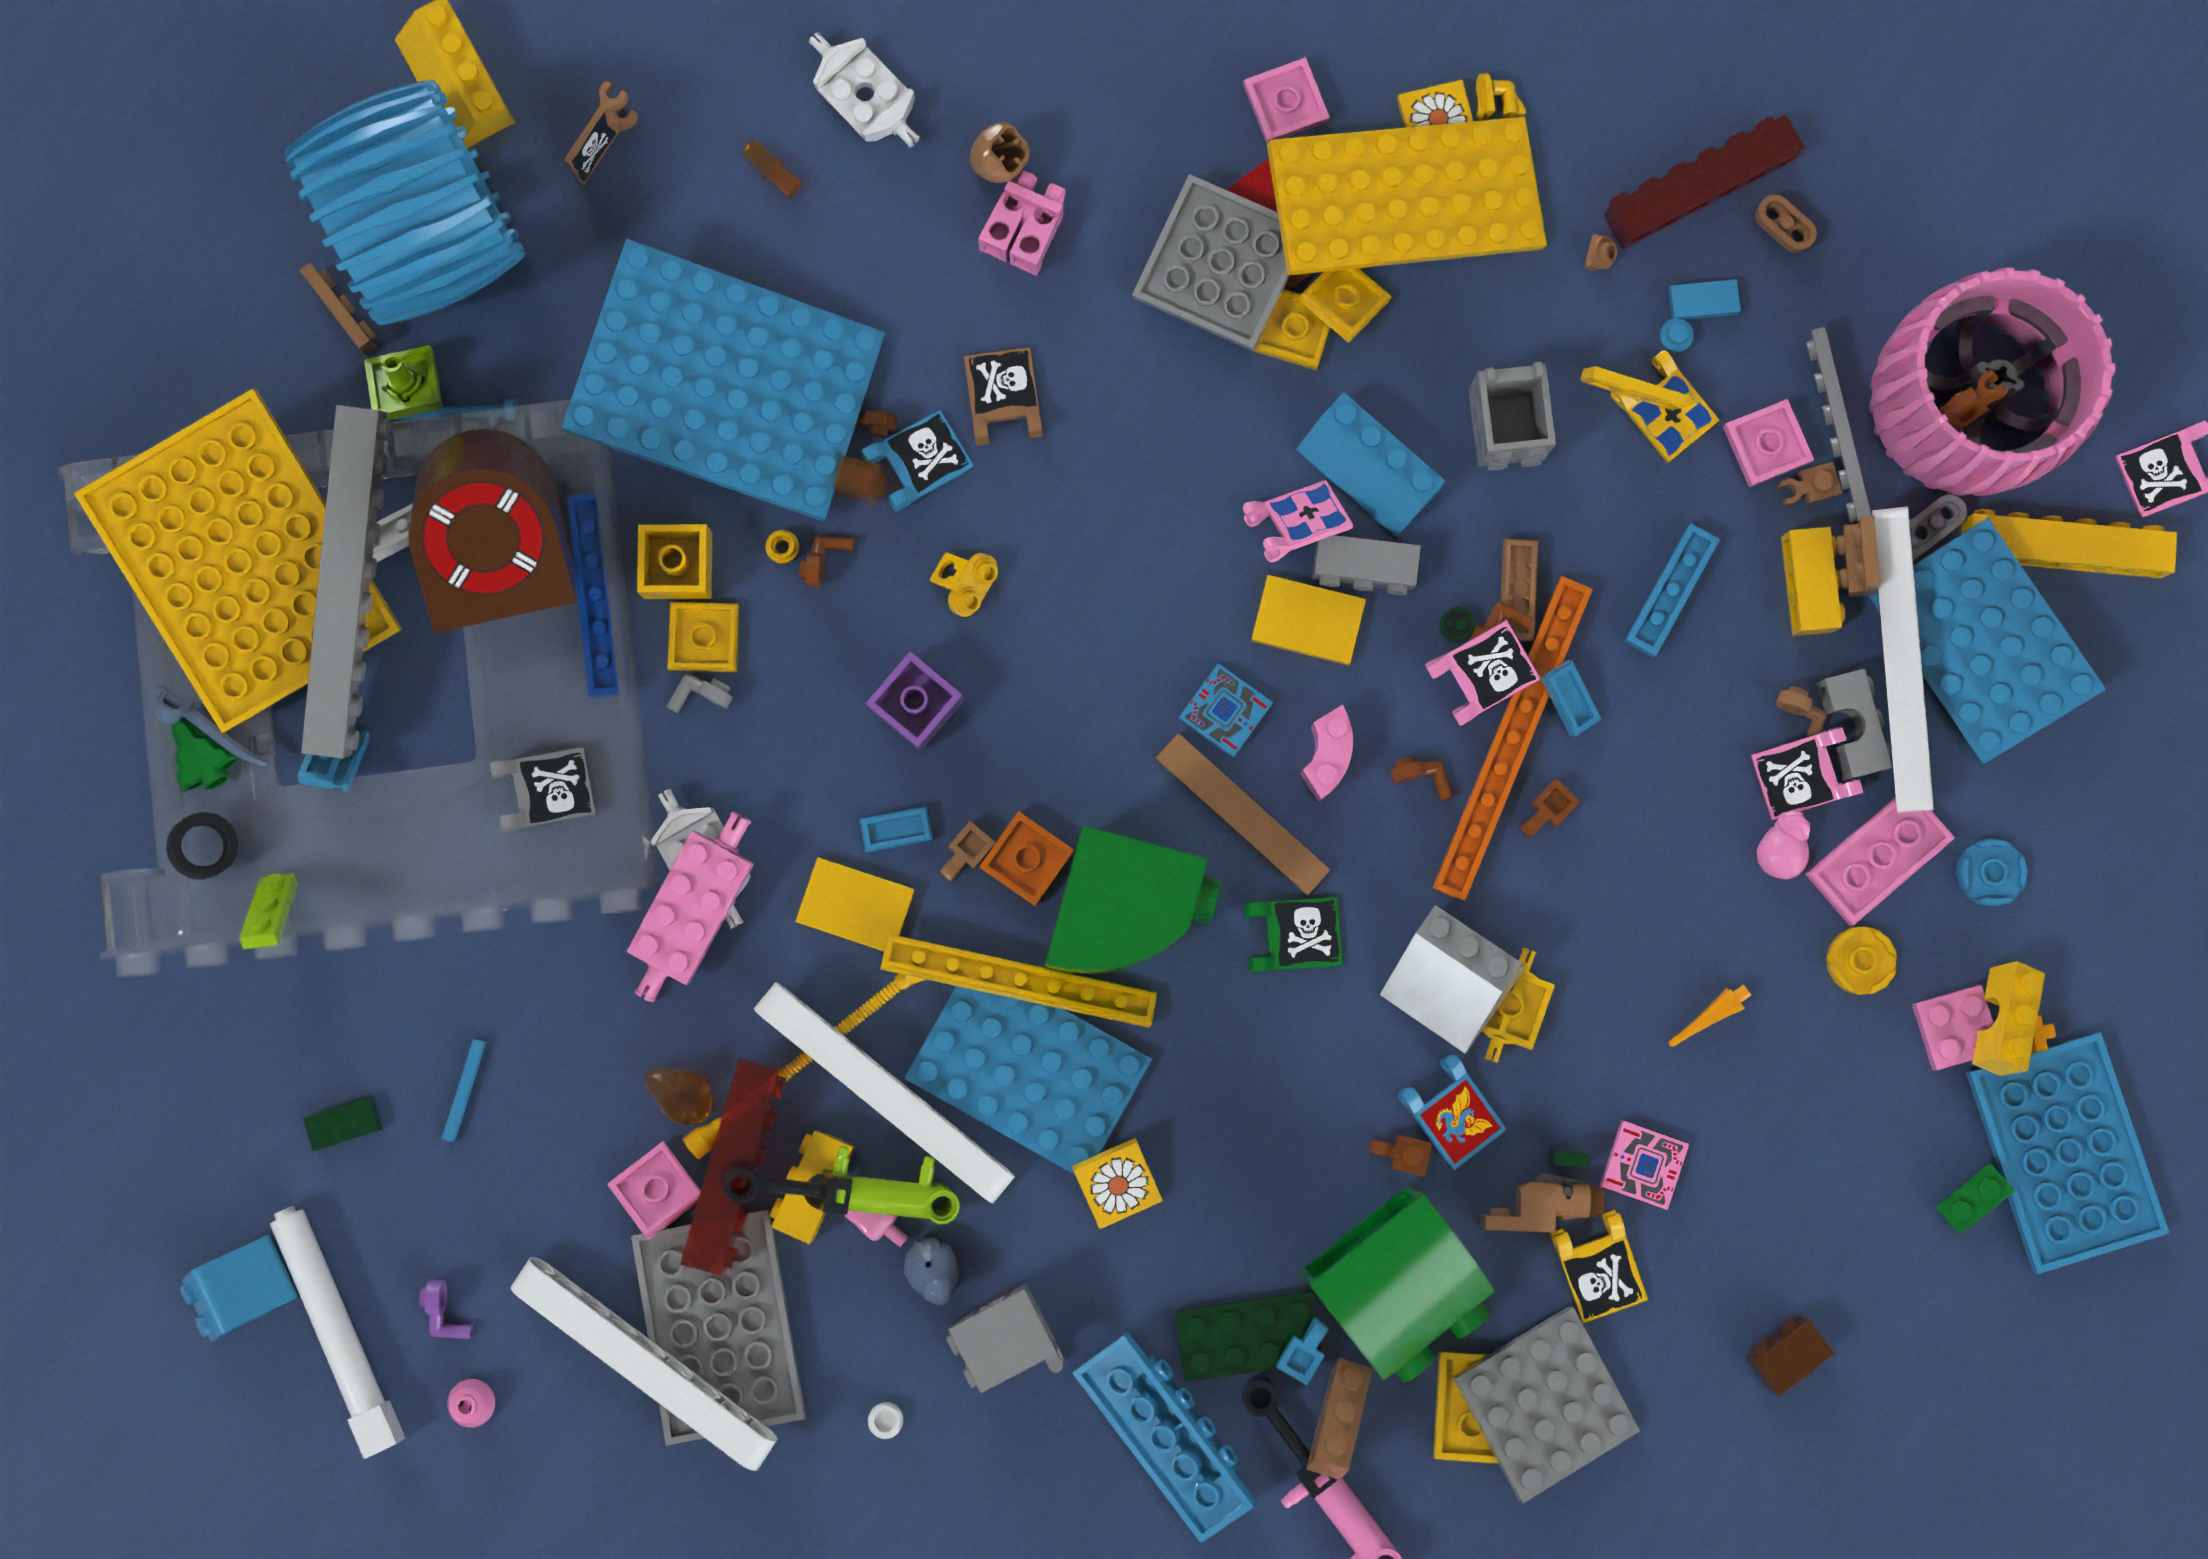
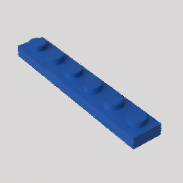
M598 492L567 496L588 696L590 698L623 695L625 693L603 494Z

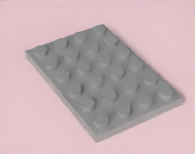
M770 1209L663 1229L650 1240L646 1239L643 1233L632 1235L631 1239L648 1338L766 1427L805 1419L806 1414L774 1228H771L773 1223L770 1217ZM659 1404L666 1446L704 1439L702 1435Z

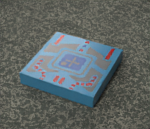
M1218 663L1178 719L1234 758L1273 702Z

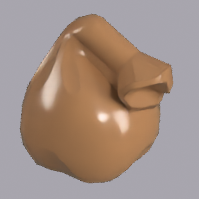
M1001 121L987 126L978 135L971 148L969 165L973 172L989 182H1009L1018 176L1020 171L1027 165L1030 150L1027 142L1018 133L1016 127L1007 121Z

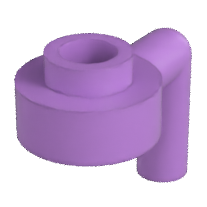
M430 1279L427 1286H422L419 1296L420 1307L425 1308L426 1315H429L430 1335L443 1338L471 1339L473 1333L472 1325L443 1323V1313L446 1308L448 1295L446 1280Z

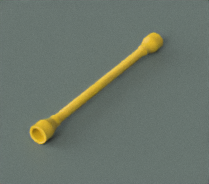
M903 974L896 975L893 980L894 982H890V985L888 984L883 990H880V993H876L873 999L870 998L869 1001H866V1004H862V1007H859V1010L856 1009L855 1012H852V1015L848 1016L849 1018L846 1017L845 1021L842 1020L834 1028L843 1035L848 1034L851 1028L854 1029L855 1026H858V1023L860 1024L865 1018H868V1015H872V1012L874 1013L879 1007H882V1004H886L889 998L892 999L893 996H896V992L899 993L900 990H906L911 985L926 979ZM803 1051V1054H799L796 1059L792 1060L793 1062H789V1065L787 1064L782 1070L778 1071L779 1073H775V1076L773 1075L768 1081L764 1082L765 1084H761V1087L751 1092V1096L748 1095L747 1098L740 1101V1104L737 1103L733 1109L729 1110L730 1112H726V1115L724 1114L720 1118L717 1117L711 1123L696 1127L682 1138L687 1148L700 1160L714 1149L720 1137L728 1131L729 1126L733 1125L732 1123H736V1120L738 1121L743 1115L747 1114L746 1112L760 1104V1100L763 1101L764 1098L768 1097L767 1095H771L774 1089L777 1090L778 1087L782 1086L781 1084H785L788 1078L791 1079L792 1076L796 1075L795 1073H799V1070L801 1071L802 1067L805 1068L806 1065H809V1062H812L813 1059Z

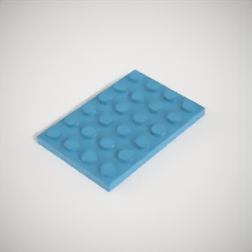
M1989 518L1981 521L1913 565L1923 677L1983 764L2106 690ZM1877 590L1876 595H1869V598L1880 612L1879 591Z
M956 986L904 1079L1075 1175L1072 1169L1073 1165L1101 1153L1152 1058L1064 1009Z
M2095 1032L2050 1046L2048 1050L2031 1052L2028 1071L2003 1076L1996 1075L1982 1068L1966 1072L1999 1173L2015 1189V1192L2008 1196V1200L2033 1273H2044L2170 1233L2101 1032Z

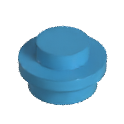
M1679 318L1667 321L1659 333L1662 346L1671 352L1686 350L1694 338L1691 325Z

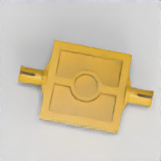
M1522 948L1519 961L1523 964L1524 971L1481 1031L1491 1039L1484 1058L1492 1062L1498 1063L1504 1044H1515L1532 1050L1555 985L1538 979L1530 972L1536 952L1532 950L1529 951V949Z

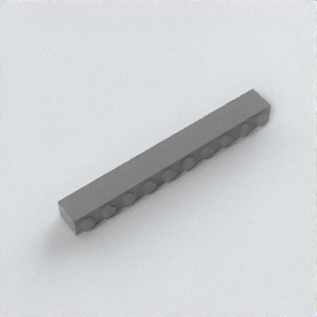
M336 405L301 749L303 754L346 758L352 756V751L357 750L359 743V731L355 730L356 717H359L363 705L362 696H358L359 683L364 681L366 675V663L362 662L363 648H367L370 638V630L368 627H365L366 615L371 613L373 607V594L369 593L370 579H374L377 570V561L375 558H372L374 544H378L380 538V524L376 523L377 509L381 510L384 501V491L380 489L381 475L386 473L388 462L387 455L383 454L384 440H388L391 433V421L387 419V412Z

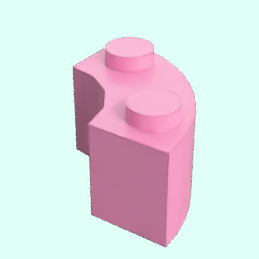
M1343 705L1318 719L1310 727L1315 739V753L1311 762L1302 770L1300 775L1317 802L1324 799L1338 785L1346 773L1351 760L1353 732L1350 719Z

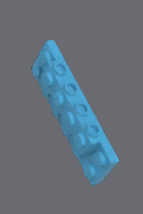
M1128 1331L1073 1371L1072 1374L1200 1543L1254 1508L1257 1503L1256 1499L1236 1474L1239 1467L1236 1464L1238 1457L1235 1451L1227 1444L1221 1445L1215 1437L1216 1428L1213 1422L1207 1416L1202 1418L1193 1408L1195 1405L1194 1398L1186 1388L1179 1389L1171 1379L1173 1371L1170 1365L1163 1359L1158 1361L1154 1355L1148 1358Z

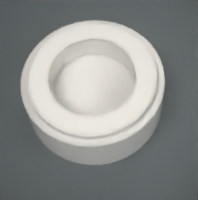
M892 1402L877 1404L868 1416L870 1431L881 1439L894 1437L903 1426V1413Z

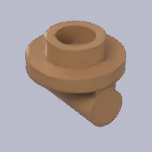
M1592 235L1584 265L1585 269L1597 271V269H1608L1612 266L1617 257V247L1610 236Z

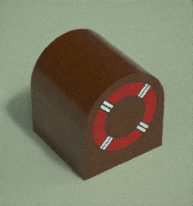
M490 429L461 432L437 445L426 457L419 470L409 525L411 555L434 633L576 603L573 550L555 482L542 456L522 439L506 432Z

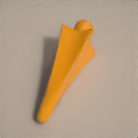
M1741 985L1733 992L1731 989L1726 988L1693 1022L1669 1040V1046L1675 1047L1702 1029L1745 1009L1741 1003L1751 996L1748 989L1744 985Z

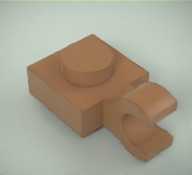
M969 821L949 844L948 849L954 855L941 869L940 874L952 882L965 864L975 870L996 842Z

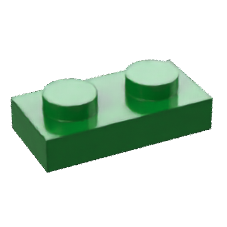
M1989 1162L1935 1206L1961 1235L2015 1192V1189Z

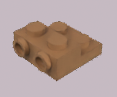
M1860 517L1858 524L1844 525L1842 535H1836L1837 555H1844L1845 568L1839 569L1840 589H1847V598L1876 595L1880 586L1875 517Z

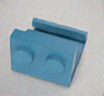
M266 1235L191 1270L182 1279L184 1285L180 1287L185 1302L189 1306L193 1304L199 1316L195 1318V1322L200 1334L203 1337L208 1336L211 1343L224 1337L230 1331L266 1315L269 1311L299 1298L270 1235Z

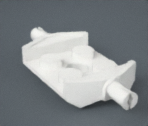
M819 32L815 33L816 38L812 36L809 43L822 55L821 64L813 80L815 89L866 142L878 141L893 133L894 136L898 134L909 147L914 146V143L916 144L920 137L906 123L915 100L914 91L911 88L908 90L866 46L863 38L834 47ZM869 87L874 91V96L868 101H861L856 97L859 89Z
M668 789L664 791V794L660 793L658 795L668 813V818H666L650 842L653 846H657L670 870L691 831L695 830L708 838L714 839L715 837L719 838L724 826L714 808L685 809L684 807H679L672 790ZM750 874L747 876V878H746V880H745V882H744L742 888L740 889L738 895H739L740 892L744 889V887L747 885V883H748V881H749V879H750V877H751ZM732 904L725 917L730 929L744 922Z

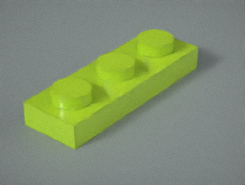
M274 873L266 877H260L239 937L243 949L279 944L298 886L295 873L283 875Z

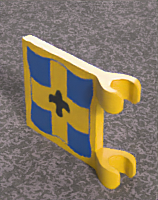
M1664 350L1651 360L1652 366L1665 377L1657 386L1688 395L1685 407L1669 410L1644 401H1636L1634 398L1611 392L1610 396L1629 415L1668 463L1720 420L1680 372L1671 355Z

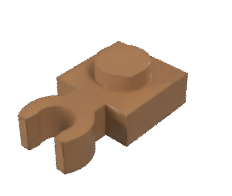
M1833 462L1801 470L1797 473L1799 481L1788 478L1777 485V489L1788 487L1793 492L1791 498L1782 501L1783 506H1791L1803 496L1807 505L1839 497L1843 494Z

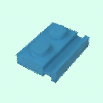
M367 730L359 732L358 747L356 751H352V756L335 758L306 754L297 775L299 784L327 789L338 787L343 788L344 792H349L370 740L369 732Z

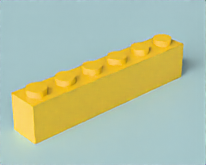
M1980 509L1975 510L1973 514L1966 517L1961 526V534H1963L1981 521L1989 518L2022 566L2160 579L2175 573L2177 532L2164 531V527L2159 525L2143 526V529L2130 528L2131 524L2126 522L2109 523V526L2097 525V521L2093 519H2078L2073 523L2063 522V517L2043 516L2041 519H2030L2027 513L2016 512L2009 513L2008 516L1995 515L1994 510Z

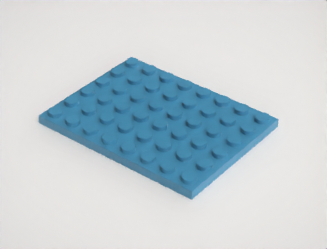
M626 238L561 431L824 522L885 332Z

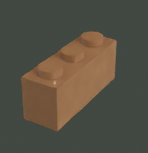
M1339 1358L1331 1368L1306 1467L1307 1470L1337 1480H1341L1349 1470L1373 1368Z

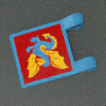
M1447 1055L1441 1059L1440 1065L1453 1079V1083L1425 1104H1423L1419 1094L1412 1087L1402 1089L1397 1095L1401 1103L1414 1116L1448 1166L1454 1171L1503 1133L1506 1127L1469 1077L1458 1056Z

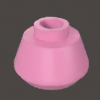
M463 1380L453 1387L448 1396V1412L457 1424L468 1428L478 1427L487 1422L494 1412V1393L490 1386L481 1380Z

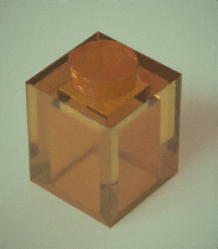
M842 455L833 488L837 495L876 505L878 496H884L888 477L884 476L881 465Z

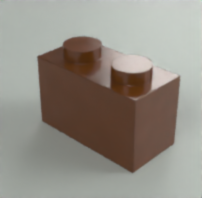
M1792 1316L1778 1326L1779 1332L1770 1339L1765 1337L1756 1342L1750 1349L1752 1353L1745 1358L1770 1392L1779 1397L1835 1355L1811 1321L1801 1316L1798 1318Z

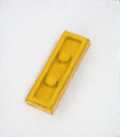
M1597 366L1584 368L1580 379L1583 383L1669 410L1685 407L1688 399L1686 394Z

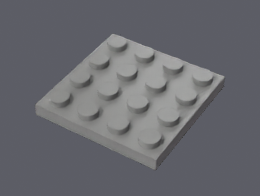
M1189 174L1132 293V297L1254 352L1290 276L1287 274L1278 213Z
M1566 1307L1452 1376L1518 1501L1522 1503L1530 1500L1640 1432L1574 1307Z

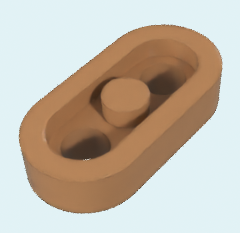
M1769 195L1757 206L1755 218L1758 225L1789 252H1805L1815 242L1817 230L1814 223L1786 198L1780 195ZM1767 211H1773L1777 218L1770 219L1767 216ZM1792 233H1798L1801 236V241H1795L1792 238Z

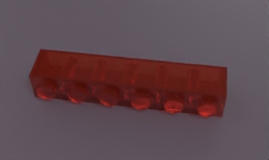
M1785 114L1775 120L1773 116L1767 117L1755 125L1756 130L1746 135L1744 131L1738 132L1726 140L1727 145L1717 150L1715 146L1709 147L1697 155L1698 160L1688 165L1685 161L1680 162L1668 170L1669 175L1659 180L1656 176L1651 177L1638 186V191L1630 195L1625 191L1609 201L1610 206L1605 212L1604 217L1621 248L1625 249L1797 160L1805 150V147L1787 115Z
M744 1058L738 1059L680 1262L681 1265L720 1276L726 1273L727 1268L733 1269L738 1254V1248L733 1246L737 1234L742 1235L744 1232L748 1214L743 1213L746 1203L738 1204L726 1197L720 1183V1173L727 1163L735 1160L747 1162L752 1166L754 1172L756 1165L762 1166L767 1152V1146L762 1145L766 1131L772 1132L777 1112L772 1111L775 1098L782 1097L787 1078L782 1077L784 1069ZM738 1175L732 1179L730 1186L741 1188L747 1183L748 1177Z

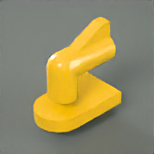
M1480 73L1476 81L1478 100L1476 117H1480V120H1487L1495 111L1494 96L1500 95L1504 117L1524 116L1526 114V109L1516 95L1515 86L1512 81H1491L1488 73Z

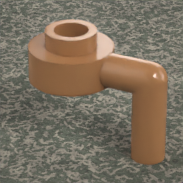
M1790 686L1788 690H1780L1775 703L1779 709L1811 719L1806 737L1823 731L1827 714L1825 711L1812 705L1813 700L1808 697L1809 693L1806 690Z

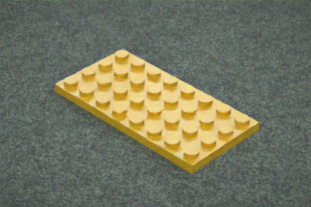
M1525 117L1269 140L1267 143L1288 275L1543 250L1547 246Z

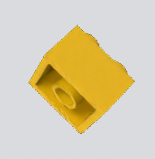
M707 524L638 525L637 593L643 599H712L713 532Z

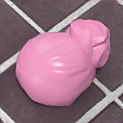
M1791 811L1781 813L1774 827L1768 830L1756 850L1757 862L1762 870L1772 877L1784 880L1794 878L1807 866L1809 860L1807 839L1810 833V823L1805 819L1802 812Z

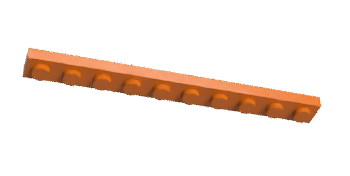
M1563 576L1558 579L1535 635L1534 642L1527 655L1539 677L1563 663L1593 590ZM1541 678L1510 696L1432 886V889L1462 902L1467 898L1548 700L1549 694Z

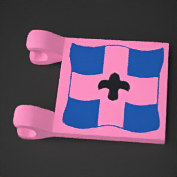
M1326 480L1265 502L1250 501L1243 505L1244 521L1248 526L1254 527L1270 516L1282 536L1268 537L1263 541V546L1266 550L1264 556L1271 563L1280 560L1291 550L1353 528V523Z

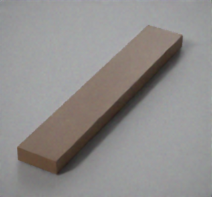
M1179 733L1155 758L1306 896L1330 871L1325 864Z

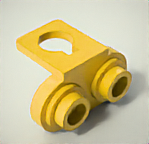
M946 552L930 577V581L933 584L951 590L948 597L950 610L959 616L968 617L979 609L989 588L998 576L997 562L992 556L985 553H977L968 561ZM954 563L955 575L943 579L942 575L945 568L949 564Z

